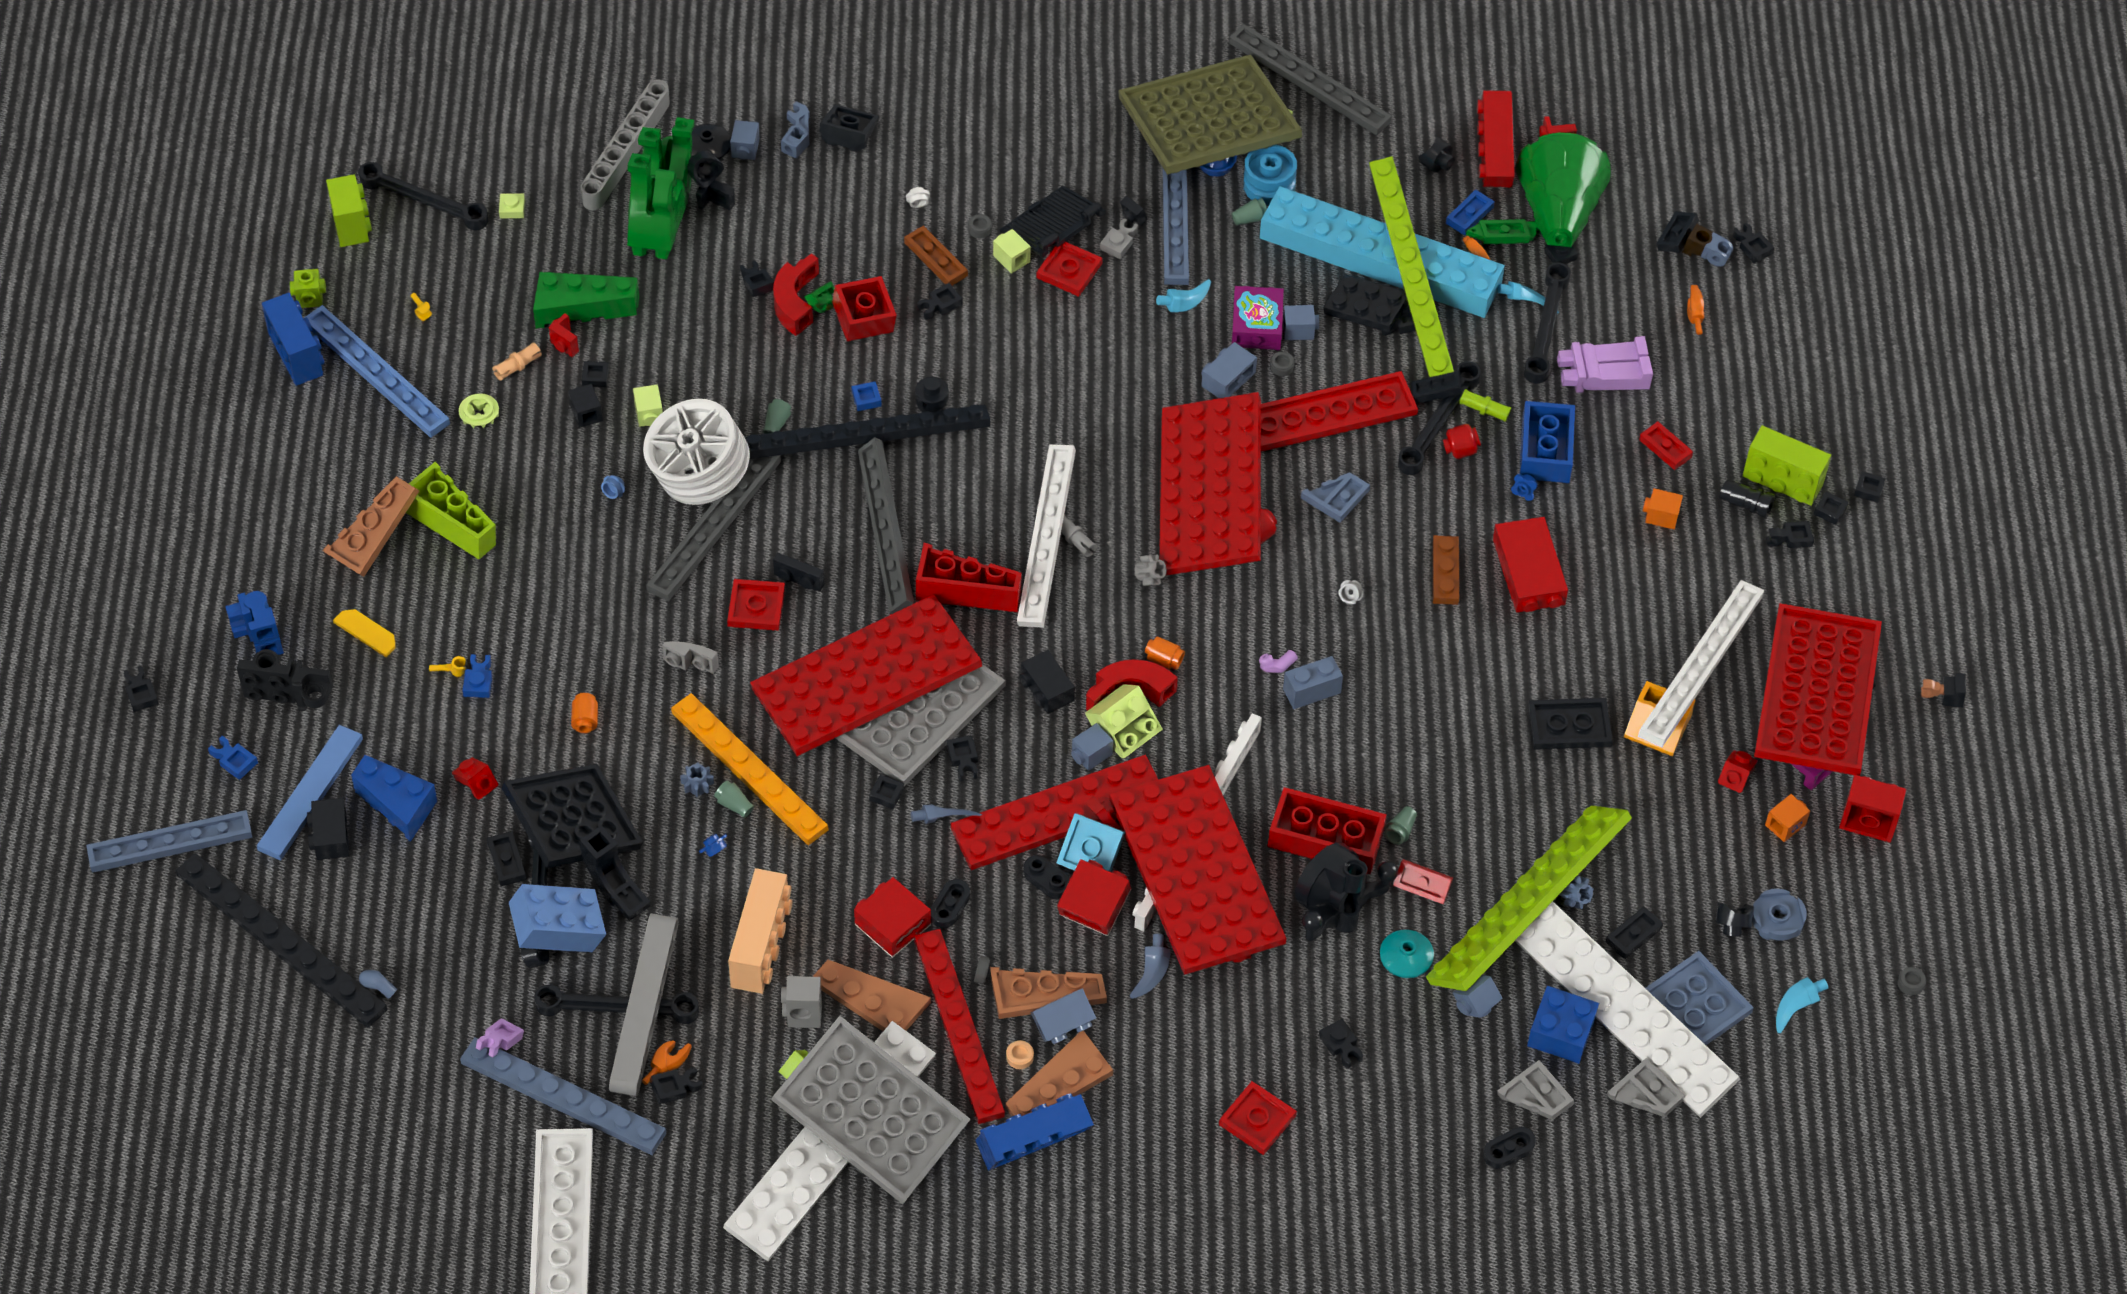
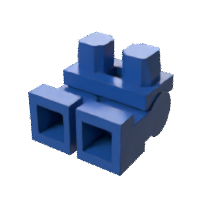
M253 591L247 595L245 593L238 594V603L225 606L234 638L249 635L250 642L254 643L256 653L265 649L273 650L277 655L284 653L272 608L269 607L267 597L263 592Z

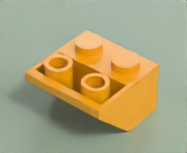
M1646 681L1634 707L1624 738L1673 756L1692 716L1695 699L1661 748L1638 737L1641 727L1667 690L1664 687Z

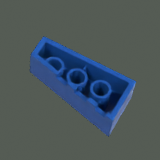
M1071 1093L1056 1099V1104L1048 1107L1046 1103L1031 1109L1032 1113L1024 1116L1018 1114L1006 1119L1005 1123L997 1126L993 1124L980 1130L981 1134L975 1141L988 1171L1089 1130L1094 1124L1081 1094L1074 1097Z

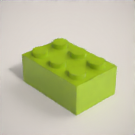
M1762 425L1749 447L1743 477L1812 506L1824 484L1831 454Z

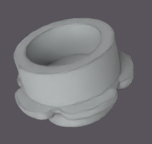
M1345 580L1341 583L1338 593L1343 602L1352 605L1362 599L1363 590H1361L1362 586L1358 581Z

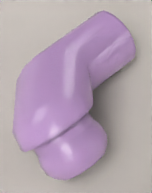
M1288 650L1279 659H1273L1270 654H1263L1259 658L1260 668L1269 673H1282L1298 657L1292 650Z

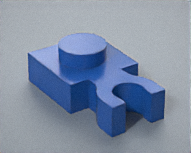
M471 654L470 663L472 670L465 669L463 697L490 698L492 670L489 669L491 667V656L485 655V661L477 663L476 655Z
M224 736L219 738L220 745L223 748L216 749L212 745L208 748L211 756L220 759V766L238 780L258 764L256 756L238 743L231 747L229 741Z

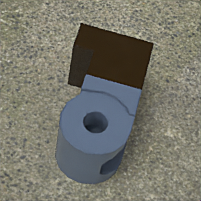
M1696 223L1682 253L1690 257L1694 253L1707 259L1711 264L1721 267L1726 264L1730 257L1733 245L1727 239Z

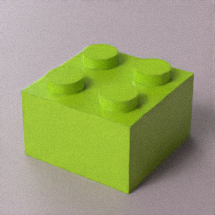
M355 174L327 179L329 198L340 247L369 242L368 232L372 231L369 217H365L369 216L367 202L365 199H361L365 197L362 183L357 184Z

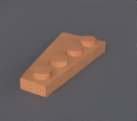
M396 476L373 499L374 503L366 511L362 510L356 516L357 520L348 529L344 528L338 534L339 538L332 545L328 544L322 551L364 577L419 493V490Z
M827 960L813 976L820 977L821 990L882 1031L892 1021L907 1031L931 1003V997L831 960Z
M990 967V977L999 1019L1030 1015V1012L1083 988L1090 1005L1107 1003L1102 974L1077 972L1052 974V971L1046 970L1035 973L1024 972V969L1013 968V971L999 970V967Z
M1081 1031L1006 1102V1109L1011 1116L1018 1114L1024 1116L1032 1113L1031 1109L1046 1103L1048 1107L1056 1104V1099L1071 1093L1073 1097L1082 1094L1113 1076V1069L1087 1034Z

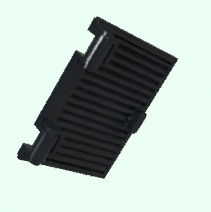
M1061 186L1041 201L1033 203L1028 207L1027 211L999 229V231L1005 234L1013 229L1031 246V251L1041 257H1045L1049 254V246L1053 244L1059 247L1091 224L1090 217L1095 214L1101 217L1106 214V210L1102 208L1100 203H1093L1069 188Z

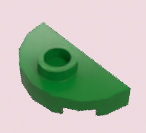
M831 281L827 282L804 296L808 304L815 311L824 313L834 307L832 303L833 283Z

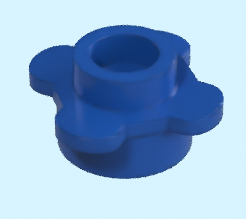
M1528 474L1515 475V484L1511 487L1512 493L1524 497L1527 501L1533 500V492L1537 488L1536 480Z
M715 833L703 841L705 846L699 852L706 851L709 857L720 852L727 846L723 840L727 837V834L725 833L718 837Z

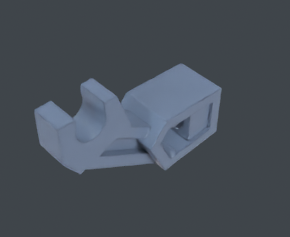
M796 101L793 104V109L796 113L787 111V120L793 125L781 140V152L797 159L810 145V112L805 105Z

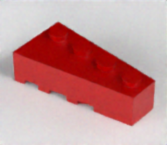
M1483 91L1481 100H1477V114L1479 116L1477 133L1480 135L1478 157H1481L1482 164H1479V178H1483V187H1512L1515 177L1512 91Z
M924 543L916 576V601L934 594L942 604L1018 612L1022 573L992 563L987 566L979 563L976 558L969 556L967 559L955 556L953 551L947 549L939 551L933 549L931 544Z

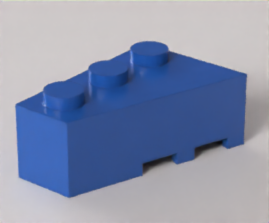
M364 755L351 774L355 792L373 809L382 813L393 827L396 826L402 831L410 842L437 803L434 784L367 755Z

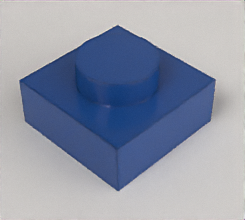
M876 381L851 386L857 411L882 407Z

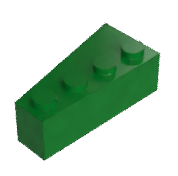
M540 272L533 308L536 329L544 328V324H551L564 313L569 316L570 321L581 320L582 322H590L591 319L596 317L612 319L637 315L639 302L638 279L635 277Z

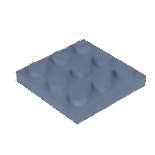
M1697 951L1645 988L1705 1045L1749 1016L1754 1008L1700 951Z

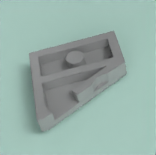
M1647 1058L1607 1092V1096L1612 1100L1662 1117H1666L1685 1098V1095Z
M1540 1060L1497 1090L1500 1098L1551 1120H1554L1574 1105V1099Z

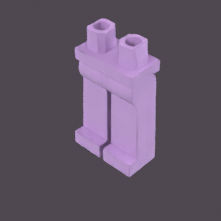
M1645 336L1635 337L1634 342L1593 345L1591 343L1580 345L1579 342H1573L1570 350L1558 351V367H1571V369H1565L1561 372L1562 386H1575L1576 393L1583 392L1584 389H1650L1653 371L1648 356Z

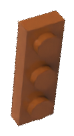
M924 225L904 237V243L945 285L950 283L953 286L968 276V270Z
M1433 535V604H1459V536Z

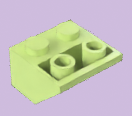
M1123 684L1085 712L1092 726L1097 723L1113 739V751L1121 758H1126L1163 730L1141 688L1137 685Z

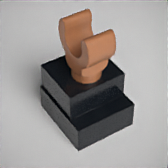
M1955 673L1954 677L1944 676L1942 684L1930 679H1924L1923 687H1921V697L1931 698L1942 694L1943 706L1963 708L1966 696V674Z

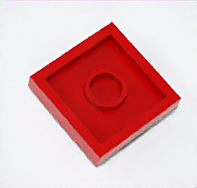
M1065 242L1059 247L1055 246L1036 272V278L1079 297L1101 267L1103 258Z
M734 579L727 619L728 627L779 631L785 583Z
M1251 1081L1219 1119V1126L1264 1155L1293 1121L1297 1111Z

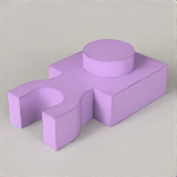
M501 1018L486 1029L485 1036L477 1039L476 1049L482 1050L484 1047H489V1056L494 1057L498 1054L499 1048L507 1051L519 1042L523 1037L524 1030Z

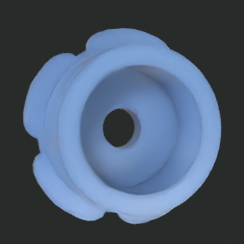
M606 476L601 484L602 492L610 499H615L618 496L621 497L625 492L624 482L618 476Z

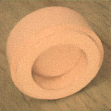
M1026 1041L1012 1042L1006 1050L1008 1064L1015 1069L1029 1067L1034 1059L1033 1047Z

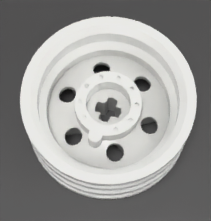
M690 399L666 409L650 426L643 447L644 458L648 467L667 494L681 503L692 505L715 501L733 490L743 478L750 458L748 443L729 412L717 402L707 399Z

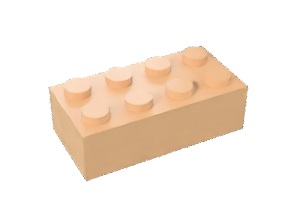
M755 868L728 960L731 988L763 994L765 984H770L773 969L770 966L772 961H777L779 954L778 938L784 937L786 922H783L785 915H790L792 908V899H789L791 886L787 883V874Z

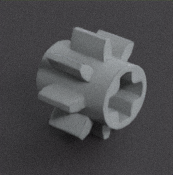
M1159 555L1140 556L1141 562L1135 565V575L1137 579L1143 581V586L1160 585V579L1166 576V565L1162 560H1158Z

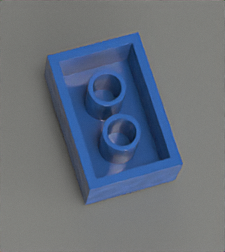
M286 293L262 302L268 334L295 386L323 376L321 365H324L325 362L321 352L318 351L322 347L317 335L312 336L311 334L312 327L308 318L303 319V311L299 301H294L290 293Z
M1525 401L1522 416L1519 474H1528L1535 480L1570 482L1573 466L1575 405Z

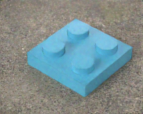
M1074 813L1056 863L1075 870L1080 859L1086 862L1093 860L1101 864L1103 869L1111 872L1125 832Z

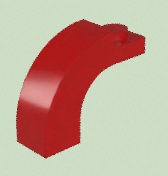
M812 253L805 259H801L795 267L788 262L785 263L777 273L774 281L773 293L776 316L780 323L795 336L799 335L813 323L812 307L797 295L802 287L819 274V261Z
M1123 660L1112 663L1096 673V685H1093L1086 694V710L1091 709L1123 684L1139 686L1144 696L1160 707L1177 692L1178 677L1161 665L1145 660Z

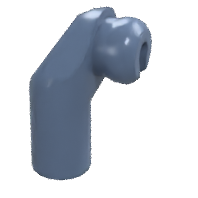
M365 970L359 975V982L363 987L378 989L387 999L397 991V988L379 971Z

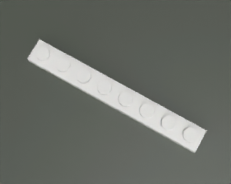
M1049 444L1017 617L1018 626L1044 628L1076 452L1074 445Z

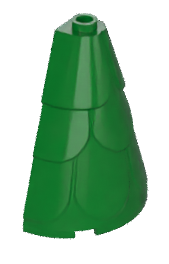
M1552 133L1538 137V141L1531 145L1528 143L1521 150L1516 160L1515 172L1525 191V196L1534 212L1533 217L1546 244L1572 247L1588 223L1589 215L1598 204V199L1610 181L1611 164L1606 152L1601 151L1593 140L1573 133Z

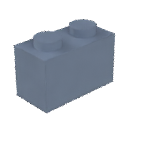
M1232 343L1228 348L1222 349L1212 363L1209 362L1204 366L1201 373L1202 387L1218 398L1230 397L1256 373L1257 357L1237 343Z
M1333 656L1286 671L1284 674L1283 690L1293 709L1340 694L1343 675Z
M1083 988L1030 1012L1044 1042L1051 1040L1052 1044L1068 1038L1066 1032L1075 1028L1077 1033L1091 1027V1021L1096 1019Z

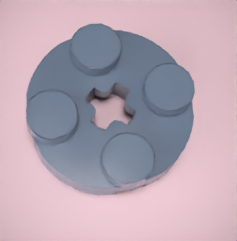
M1784 889L1764 891L1753 904L1752 922L1759 931V935L1766 940H1788L1799 936L1807 916L1802 900L1791 896L1790 892ZM1776 910H1778L1780 914H1785V916L1782 919H1778L1773 915Z

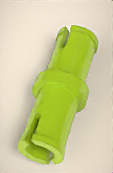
M1466 389L1459 402L1461 405L1463 404L1480 411L1479 414L1481 415L1488 414L1504 422L1507 421L1511 411V407L1491 400L1492 397H1483Z

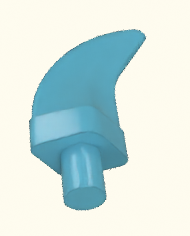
M1206 280L1192 290L1168 289L1167 296L1158 295L1156 303L1157 305H1166L1170 312L1178 313L1190 310L1197 306L1206 296L1211 280Z
M1510 281L1508 285H1498L1497 292L1506 294L1509 299L1533 301L1544 306L1545 297L1524 285Z
M1807 977L1788 989L1777 1010L1776 1029L1778 1033L1783 1031L1797 1010L1820 1001L1818 993L1828 989L1825 979L1813 983Z

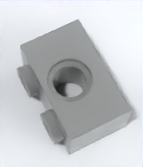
M787 976V987L781 988L782 1017H787L788 1027L821 1028L822 995L820 977Z

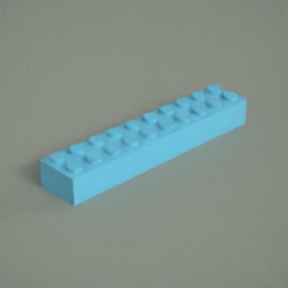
M1279 186L1261 219L1260 239L1404 289L1385 223ZM1415 234L1433 300L1485 318L1497 294L1498 285L1502 284L1505 265Z

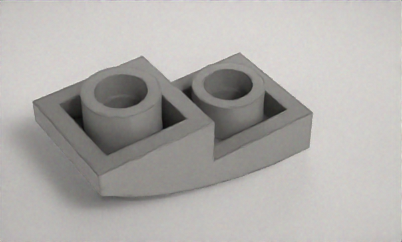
M675 641L664 642L662 645L664 660L673 667H679L686 671L692 663L699 670H706L712 674L719 667L718 652L709 648Z

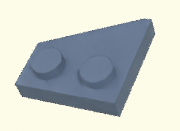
M1349 472L1339 476L1336 480H1328L1321 483L1320 488L1312 491L1308 489L1301 492V499L1341 523L1369 492L1370 484Z

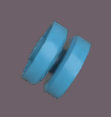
M1277 144L1249 152L1245 158L1244 191L1247 197L1251 200L1262 198L1266 205H1270L1279 186L1295 191L1297 160L1294 154L1286 147Z

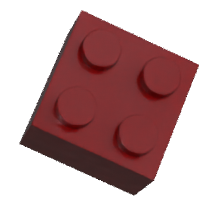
M882 276L835 285L832 303L846 341L892 333L894 331L897 315Z
M1854 775L1839 829L1891 843L1907 789L1896 784L1876 781L1870 777Z

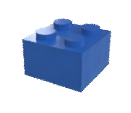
M1547 986L1530 1030L1527 1046L1580 1064L1596 1019L1599 1003Z

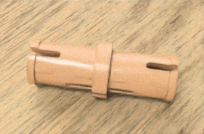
M531 343L523 350L511 353L508 359L492 368L495 371L494 375L502 381L517 370L522 371L525 369V365L542 356V353L539 352L541 351L537 344Z

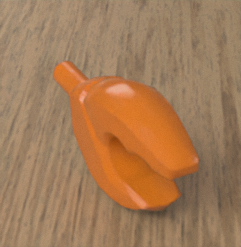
M1469 236L1463 238L1469 253L1491 260L1484 248L1474 238Z
M1691 285L1690 298L1687 303V315L1690 322L1695 324L1696 334L1701 335V323L1704 319V300L1699 287Z
M669 1041L661 1045L652 1057L650 1064L652 1070L642 1079V1082L647 1085L652 1075L678 1069L687 1059L692 1048L691 1044H686L673 1056L669 1055V1053L675 1047V1041Z

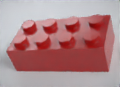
M1283 787L1269 830L1268 847L1313 859L1325 847L1335 842L1345 843L1356 852L1359 860L1367 865V874L1371 875L1384 834L1387 814Z

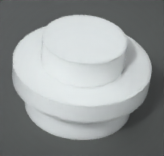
M922 187L913 188L906 195V201L913 208L923 207L929 203L930 193Z

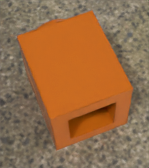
M1653 488L1651 498L1646 497L1642 511L1647 513L1645 523L1675 530L1683 495Z
M1790 794L1769 811L1765 826L1785 842L1807 824L1810 810L1803 801Z

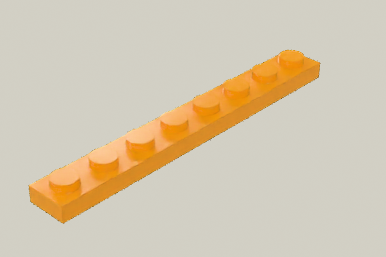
M692 693L671 707L672 714L808 846L828 831V824Z

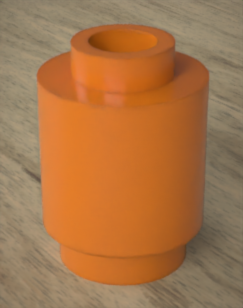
M1158 636L1154 640L1150 639L1145 648V653L1148 654L1147 660L1169 670L1171 668L1177 670L1185 655V651L1180 649L1179 645Z
M580 693L572 701L571 726L580 733H589L597 728L598 702L594 695Z

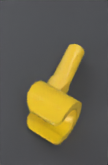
M412 293L411 298L418 306L415 309V314L421 321H425L432 316V312L429 310L430 305L428 302L421 301L416 293Z
M457 656L452 659L451 664L429 665V671H451L452 675L461 677L465 672V667L463 666H465L466 659Z

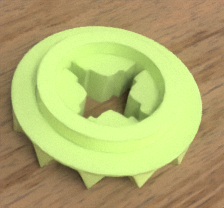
M473 394L461 402L459 416L465 425L470 424L473 429L476 426L484 428L488 423L493 424L494 419L499 417V406L497 401L487 394ZM474 409H475V410H478V411L483 410V411H484V415H483V414L481 415L480 413H477V414L475 415Z

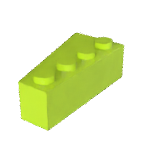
M436 462L409 483L418 489L419 493L406 511L408 515L477 559L482 558L496 546V525L477 505H473L468 500V495L454 485L452 478L449 475H445Z

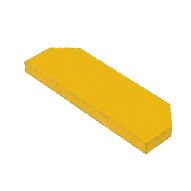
M356 609L344 610L333 619L334 624L384 657H387L396 648L394 634Z

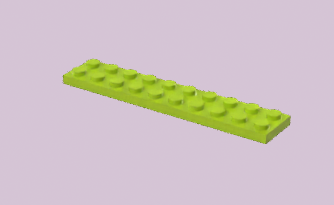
M1592 805L1586 808L1581 817L1571 824L1557 841L1551 844L1550 849L1542 857L1538 858L1524 875L1518 878L1517 883L1501 896V899L1493 908L1486 911L1484 917L1468 930L1464 938L1455 944L1441 961L1434 965L1433 970L1426 976L1430 985L1467 991L1632 819L1628 810Z

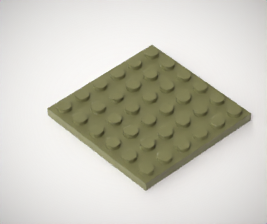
M1251 54L1118 90L1119 99L1167 175L1193 167H1200L1207 163L1221 161L1236 155L1246 154L1254 150L1268 148L1283 142H1290L1302 137V129Z

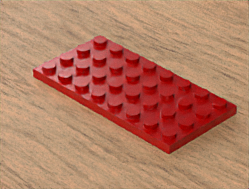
M1258 392L1162 408L1159 560H1162L1166 565V576L1261 561V397Z
M933 594L750 682L753 692L795 755L799 756L982 667V661Z
M1779 603L1754 757L1860 776L1882 621Z
M1210 765L1109 794V801L1122 831L1125 832L1124 836L1184 975L1286 944L1287 938Z

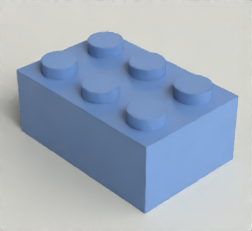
M522 884L509 901L519 948L593 952L606 936L595 889Z

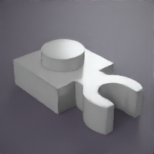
M1122 219L1119 224V230L1111 228L1101 241L1100 250L1121 259L1133 244V237L1138 232V224L1135 223L1132 228H1126L1127 219Z

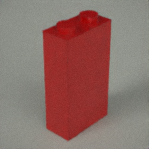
M1545 517L1495 524L1493 542L1516 613L1523 611L1532 612L1536 609L1549 607L1557 608L1565 605L1568 588Z

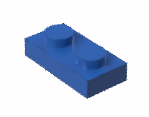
M1474 190L1446 217V224L1465 236L1468 229L1475 226L1479 220H1482L1494 208L1495 201Z

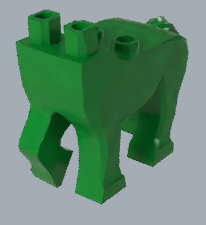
M677 117L675 126L672 128V136L665 137L662 141L661 129L642 127L638 137V145L643 146V154L632 153L627 165L628 172L631 173L627 246L632 247V252L635 256H644L648 249H654L655 256L658 259H668L669 253L672 250L691 188V177L688 174L687 165L691 159L692 131L695 125V120Z

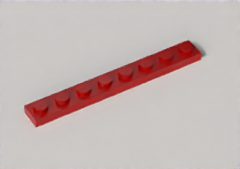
M940 929L914 935V941L976 1120L978 1124L1004 1118L1005 1111Z

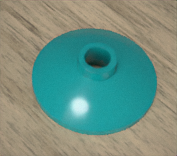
M1399 930L1389 934L1383 940L1380 947V959L1383 966L1393 975L1402 978H1414L1421 976L1429 970L1433 963L1434 950L1430 941L1421 933L1413 930ZM1403 948H1410L1412 950L1405 951Z

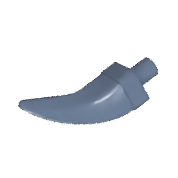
M930 804L923 805L921 810L911 811L912 822L924 820L925 824H929L950 815L981 816L982 814L970 810L942 808Z
M1153 934V945L1145 947L1144 974L1131 992L1130 998L1134 999L1148 993L1164 977L1170 959V949L1163 947L1164 935Z

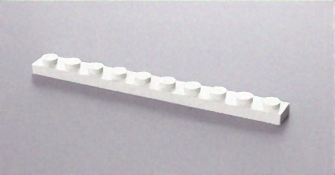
M1742 580L1739 582L1641 727L1638 735L1639 738L1661 748L1664 746L1762 599L1763 589Z
M1252 713L1247 722H1242L1238 730L1239 737L1236 741H1231L1226 752L1227 757L1225 761L1220 760L1216 767L1215 779L1223 795L1260 733L1262 717ZM1147 887L1144 893L1146 895L1144 900L1137 902L1132 914L1135 916L1134 928L1143 932L1156 912Z

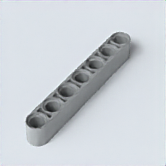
M653 80L647 85L582 182V201L586 209L598 210L605 204L628 169L627 165L632 153L638 154L642 148L641 145H638V137L642 127L655 128L670 105L669 89L665 81Z
M653 913L649 916L610 1077V1092L638 1096L677 934L678 918Z

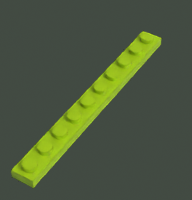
M1393 156L1369 162L1429 377L1454 372Z

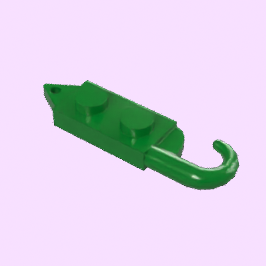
M1525 219L1479 220L1477 225L1467 230L1466 235L1481 240L1483 244H1517L1533 241L1536 232L1540 231L1536 221H1525Z

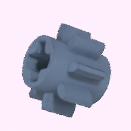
M699 762L690 767L686 766V775H680L685 793L691 792L696 797L709 793V785L714 784V776L710 775V767H704Z
M1576 876L1559 894L1566 899L1564 905L1583 909V904L1591 902L1594 888L1588 885V878Z

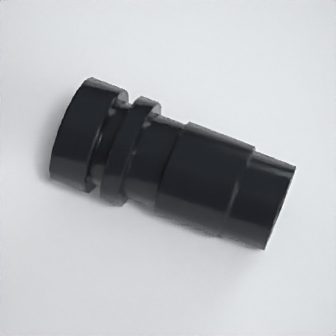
M1726 480L1719 498L1741 508L1750 509V512L1753 514L1758 512L1759 516L1767 518L1773 507L1775 494L1770 492L1764 493V490H1754L1746 485Z

